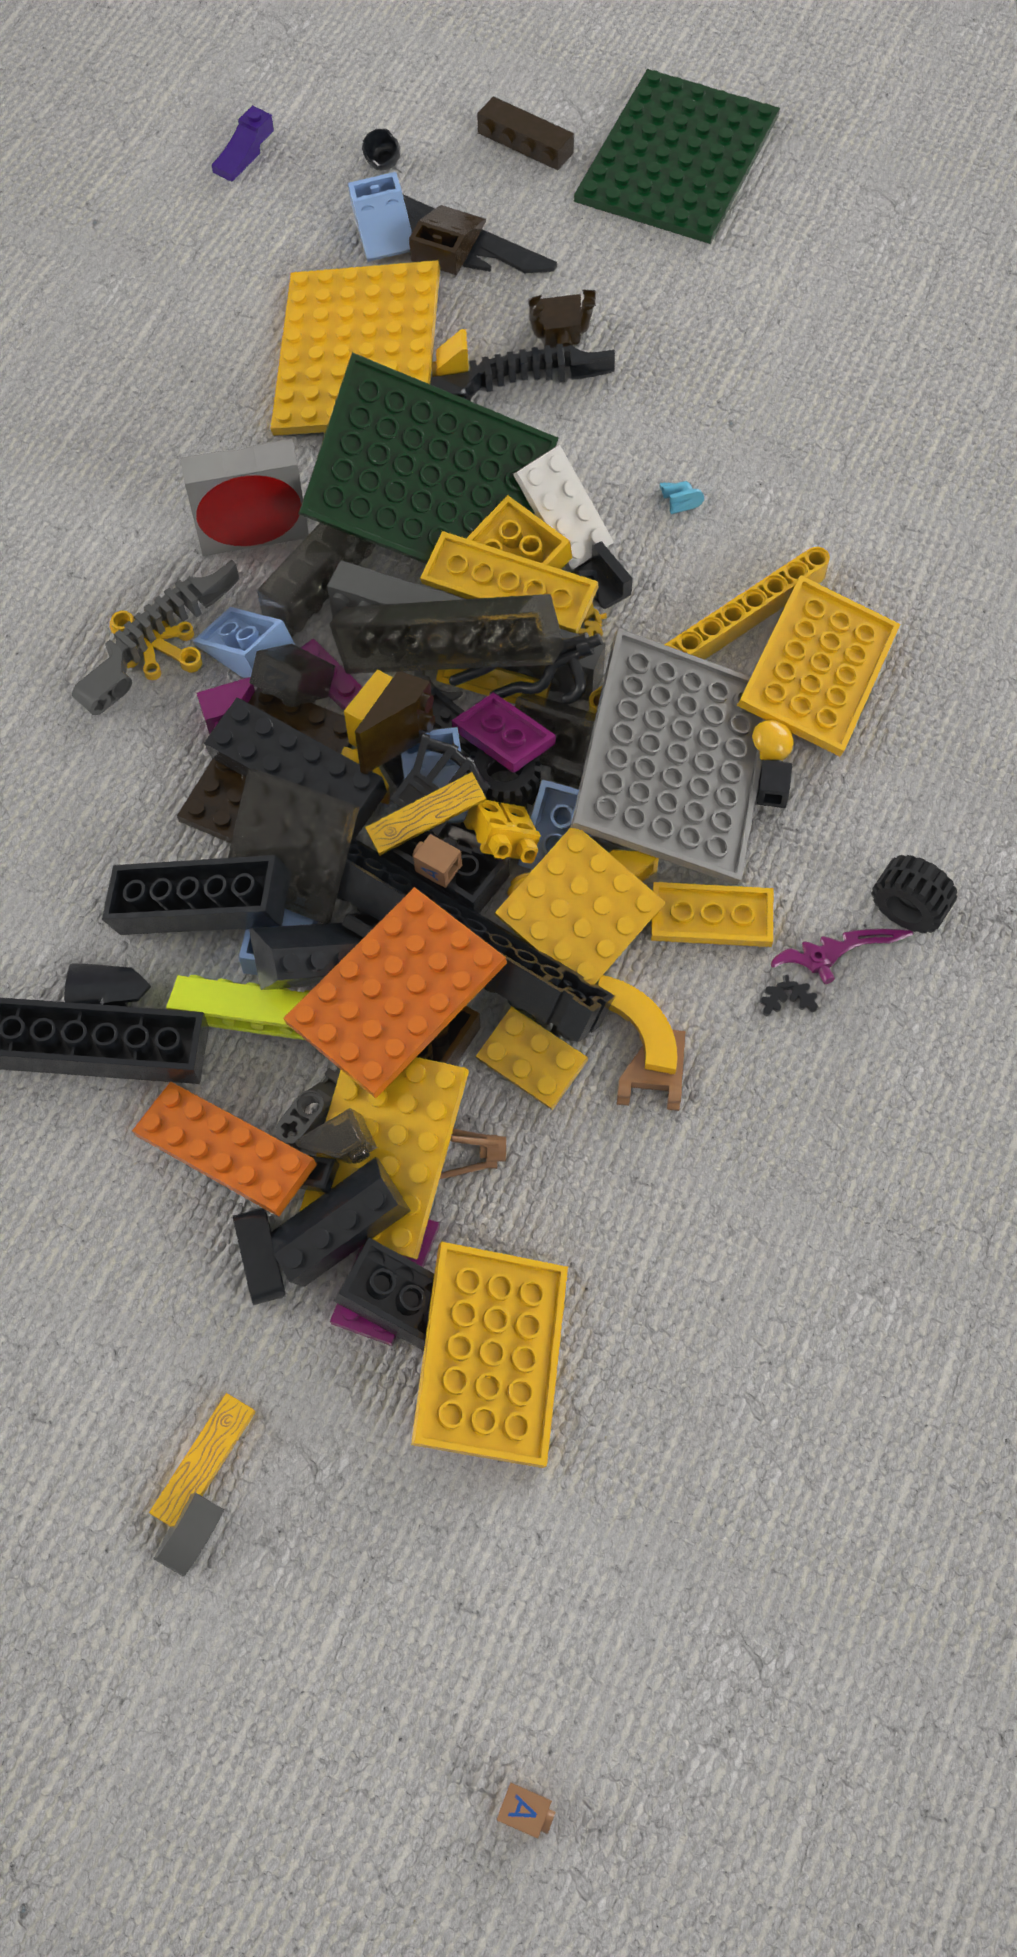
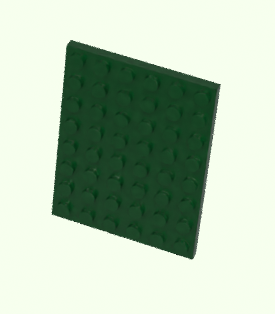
M647 69L574 193V202L711 244L778 119L780 108L728 93L724 90H718L700 83H694Z
M352 352L298 514L427 564L442 531L467 538L507 495L534 514L535 512L513 474L555 448L559 438Z

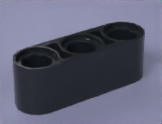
M259 1208L233 1215V1222L253 1305L286 1297L279 1263L273 1253L271 1228L266 1209Z

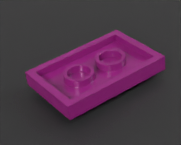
M494 692L452 720V728L457 727L458 734L513 773L549 749L556 742L555 734Z

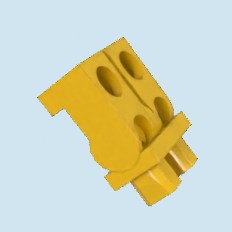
M486 800L468 810L464 825L467 829L475 830L476 839L481 844L480 850L482 853L492 854L495 858L505 859L510 857L521 859L524 863L532 864L538 853L537 844L541 835L539 831H536L525 807L501 803L499 806L498 802Z

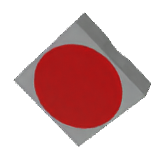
M292 439L253 445L240 450L217 451L180 458L185 487L203 556L310 538L307 519L298 514L303 501V494Z

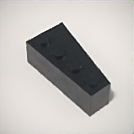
M426 831L382 854L478 913L482 911L510 876L508 858H495L489 854L482 853L479 848L473 847L471 849L457 844L456 840L446 837L445 839H439L461 850L462 866L446 888L415 871L412 855L418 843H424L431 834L430 831Z

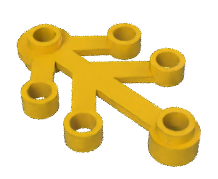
M128 611L114 613L109 623L112 634L114 635L118 630L122 632L125 629L123 625L128 621L132 623L135 620L134 616ZM162 621L165 632L160 635L156 630H152L156 637V640L152 643L144 637L148 649L143 652L145 662L143 671L148 680H157L161 676V669L156 662L154 648L179 661L181 668L189 673L197 672L202 666V657L197 648L186 647L181 650L164 640L179 637L182 641L191 640L194 637V629L191 623L185 621L170 627L165 621ZM131 660L127 664V668H134L138 663L136 664ZM151 669H156L154 672H148Z

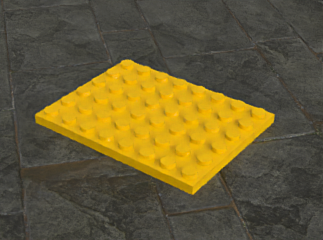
M438 260L291 272L270 427L273 436L326 431L352 352L430 384L440 277Z

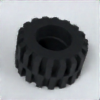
M478 747L477 751H472L470 756L475 759L474 763L485 781L489 780L492 785L483 791L486 800L498 802L499 806L501 803L522 806L526 810L527 804L533 805L535 803L541 784V761L539 756L515 772L518 775L517 778L502 782L490 776L498 771L510 770Z
M898 855L897 858H892L871 892L875 905L879 907L881 913L889 920L910 931H918L920 933L935 932L958 897L956 895L957 888L953 886L954 882L943 870L933 863L920 857L916 858L913 855Z

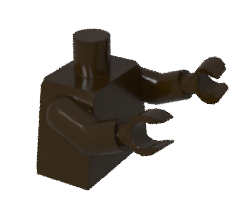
M582 290L584 294L582 305L580 294L540 299L542 295L529 298V320L534 335L542 340L544 346L550 345L551 348L556 347V344H563V347L579 344L581 334L585 333L589 328L593 309L596 306L595 290Z

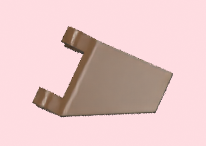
M673 1030L677 1045L676 1074L644 1069L645 1052L642 1046L619 1078L617 1105L629 1106L631 1088L668 1091L667 1110H680L686 1031Z

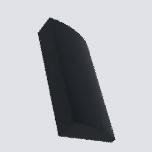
M368 1237L333 1301L424 1351L434 1273Z

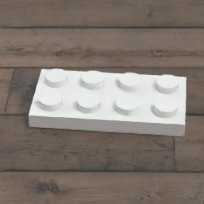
M560 445L513 474L536 516L570 540L573 558L565 565L567 571L575 569L592 557V546L602 541L606 547L614 543Z

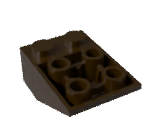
M443 205L438 206L418 221L409 237L411 261L438 260L441 271L457 275L485 225L486 219Z

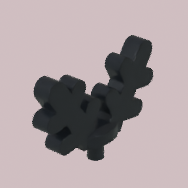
M784 975L783 982L777 983L776 986L766 987L765 993L771 996L762 997L760 1003L765 1005L763 1015L769 1016L772 1010L775 1012L781 1010L778 999L782 1003L788 999L783 990H791L790 1001L795 1002L798 997L800 1000L798 1008L804 1010L806 1007L810 1012H815L818 1008L815 1002L817 994L806 993L810 989V984L804 983L799 985L797 981H789V975Z

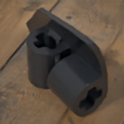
M72 963L69 965L66 976L64 1001L127 1007L128 1002H138L151 988V985L132 967Z

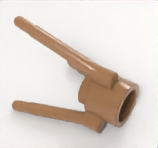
M453 1129L451 1142L479 1145L480 1158H486V1161L444 1171L441 1173L440 1179L486 1168L497 1169V1161H506V1136L485 1135Z

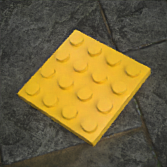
M570 827L496 910L494 915L538 951L549 955L582 975L584 981L593 985L666 902L587 833Z

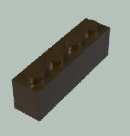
M493 96L477 113L478 134L555 170H559L574 153L573 132Z

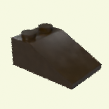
M397 671L355 730L361 773L367 774L421 742L423 733H430L435 725V716H433L432 708L434 697L431 695L430 681Z

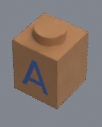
M432 834L427 837L424 843H418L412 855L415 871L445 888L462 866L461 850Z
M510 1782L496 1820L538 1839L540 1832L548 1834L556 1811L549 1809L552 1800Z

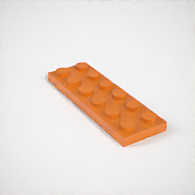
M171 1081L132 1130L138 1138L278 1217L317 1165L314 1158Z

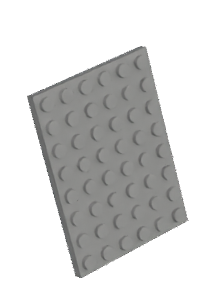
M618 628L612 642L571 828L583 830L587 834L737 885L742 879L763 761L760 759V751L754 746L752 734L754 728L759 723L765 721V719L737 706L750 676Z

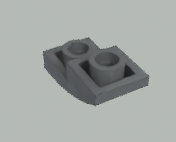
M197 1493L191 1494L175 1526L170 1527L154 1560L179 1575L185 1576L209 1540L224 1509Z

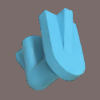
M687 481L660 483L663 497L665 499L670 497L671 514L697 508L704 501L702 491L697 488L693 489Z

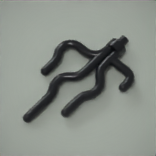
M536 605L525 606L509 622L494 627L491 630V636L497 639L519 629L529 617H536L539 619L543 632L552 646L533 653L525 652L513 646L501 647L494 651L486 662L450 676L449 683L452 686H457L488 674L503 659L509 657L529 665L553 658L547 664L542 677L537 682H513L492 690L490 694L494 692L501 698H506L517 693L529 695L541 693L548 688L556 671L568 664L575 682V688L563 694L561 701L563 704L569 705L581 699L587 687L579 660L593 655L594 648L603 645V641L599 633L590 637L587 632L572 638H562L555 631L552 619L545 609Z

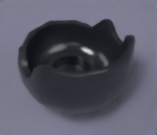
M375 129L369 132L363 139L362 151L370 166L381 171L395 166L400 158V146L398 140L388 129Z

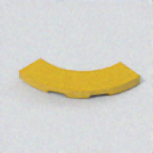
M602 975L598 986L615 995L609 1010L623 1017L626 1021H630L640 1034L639 1037L645 1052L644 1069L675 1075L677 1067L676 1040L673 1030L661 1009L646 994L634 986L619 979Z

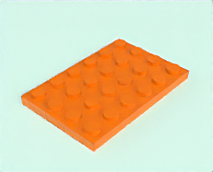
M414 887L283 1019L288 1026L376 1099L507 964V960L504 955Z

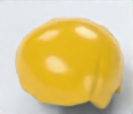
M771 719L759 723L754 728L752 739L754 746L760 751L761 760L783 761L791 754L794 740L791 730L787 726Z

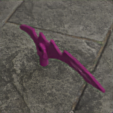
M901 929L854 930L842 934L844 941L822 936L820 938L822 946L804 941L802 942L804 953L793 948L784 950L773 958L771 967L775 968L784 963L801 964L811 970L812 973H818L824 984H829L835 980L830 967L847 951L871 943L891 944L912 936L914 932ZM877 935L893 936V937H871V938H863V939H859V938H858V937L877 936Z

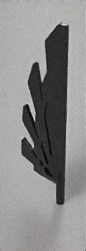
M403 195L411 231L413 232L418 221L435 208ZM483 229L462 265L465 268L491 271V265L477 257L482 256L496 258L525 274L553 272L557 268L556 261Z

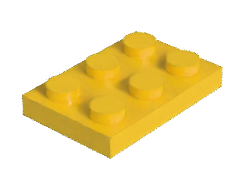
M512 1006L475 1056L483 1064L551 1110L555 1108L588 1061L587 1056Z

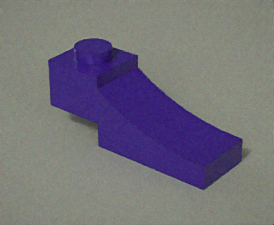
M252 105L238 119V126L231 140L219 157L211 164L212 172L233 182L261 154L260 144L274 131L272 114Z

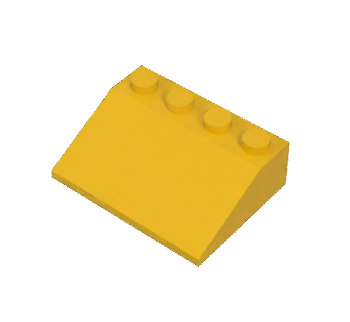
M509 495L466 538L558 569H562L573 558L570 540Z

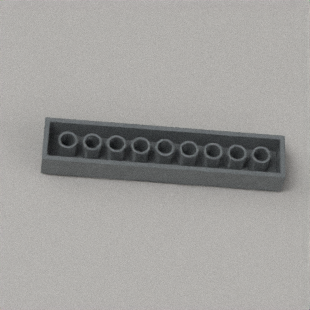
M342 560L327 586L332 620L337 621L341 625H350L362 629L370 634L375 633L388 637L395 642L400 641L413 645L420 650H429L440 655L443 652H448L484 663L494 651L501 647L513 646L525 652L533 653L552 646L546 638L540 622L526 619L516 631L495 639L491 636V630L494 627L509 622L515 614ZM554 627L557 634L562 638L567 639L579 635ZM603 642V645L594 648L593 655L579 660L587 684L585 694L579 700L589 701L591 693L601 683L604 674L605 642ZM509 657L503 659L497 667L540 679L545 667L553 658L529 665ZM568 664L556 671L549 690L565 694L575 688V682Z

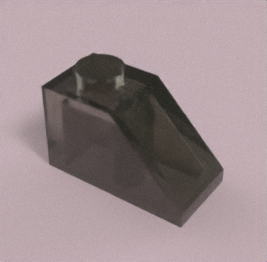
M351 1108L295 1140L298 1147L309 1153L333 1158L348 1164L364 1161L370 1156L371 1151L378 1148L362 1115Z

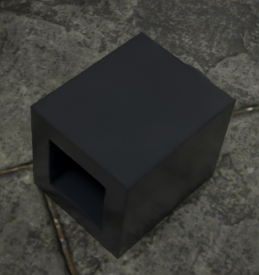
M763 760L759 778L757 805L786 808L790 793L792 763H785L781 760Z

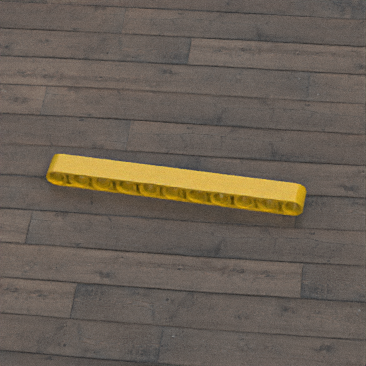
M812 547L664 645L704 660L785 607L800 575L818 584L825 579L830 560L828 551L822 547ZM602 686L594 690L589 697L588 716L593 724Z

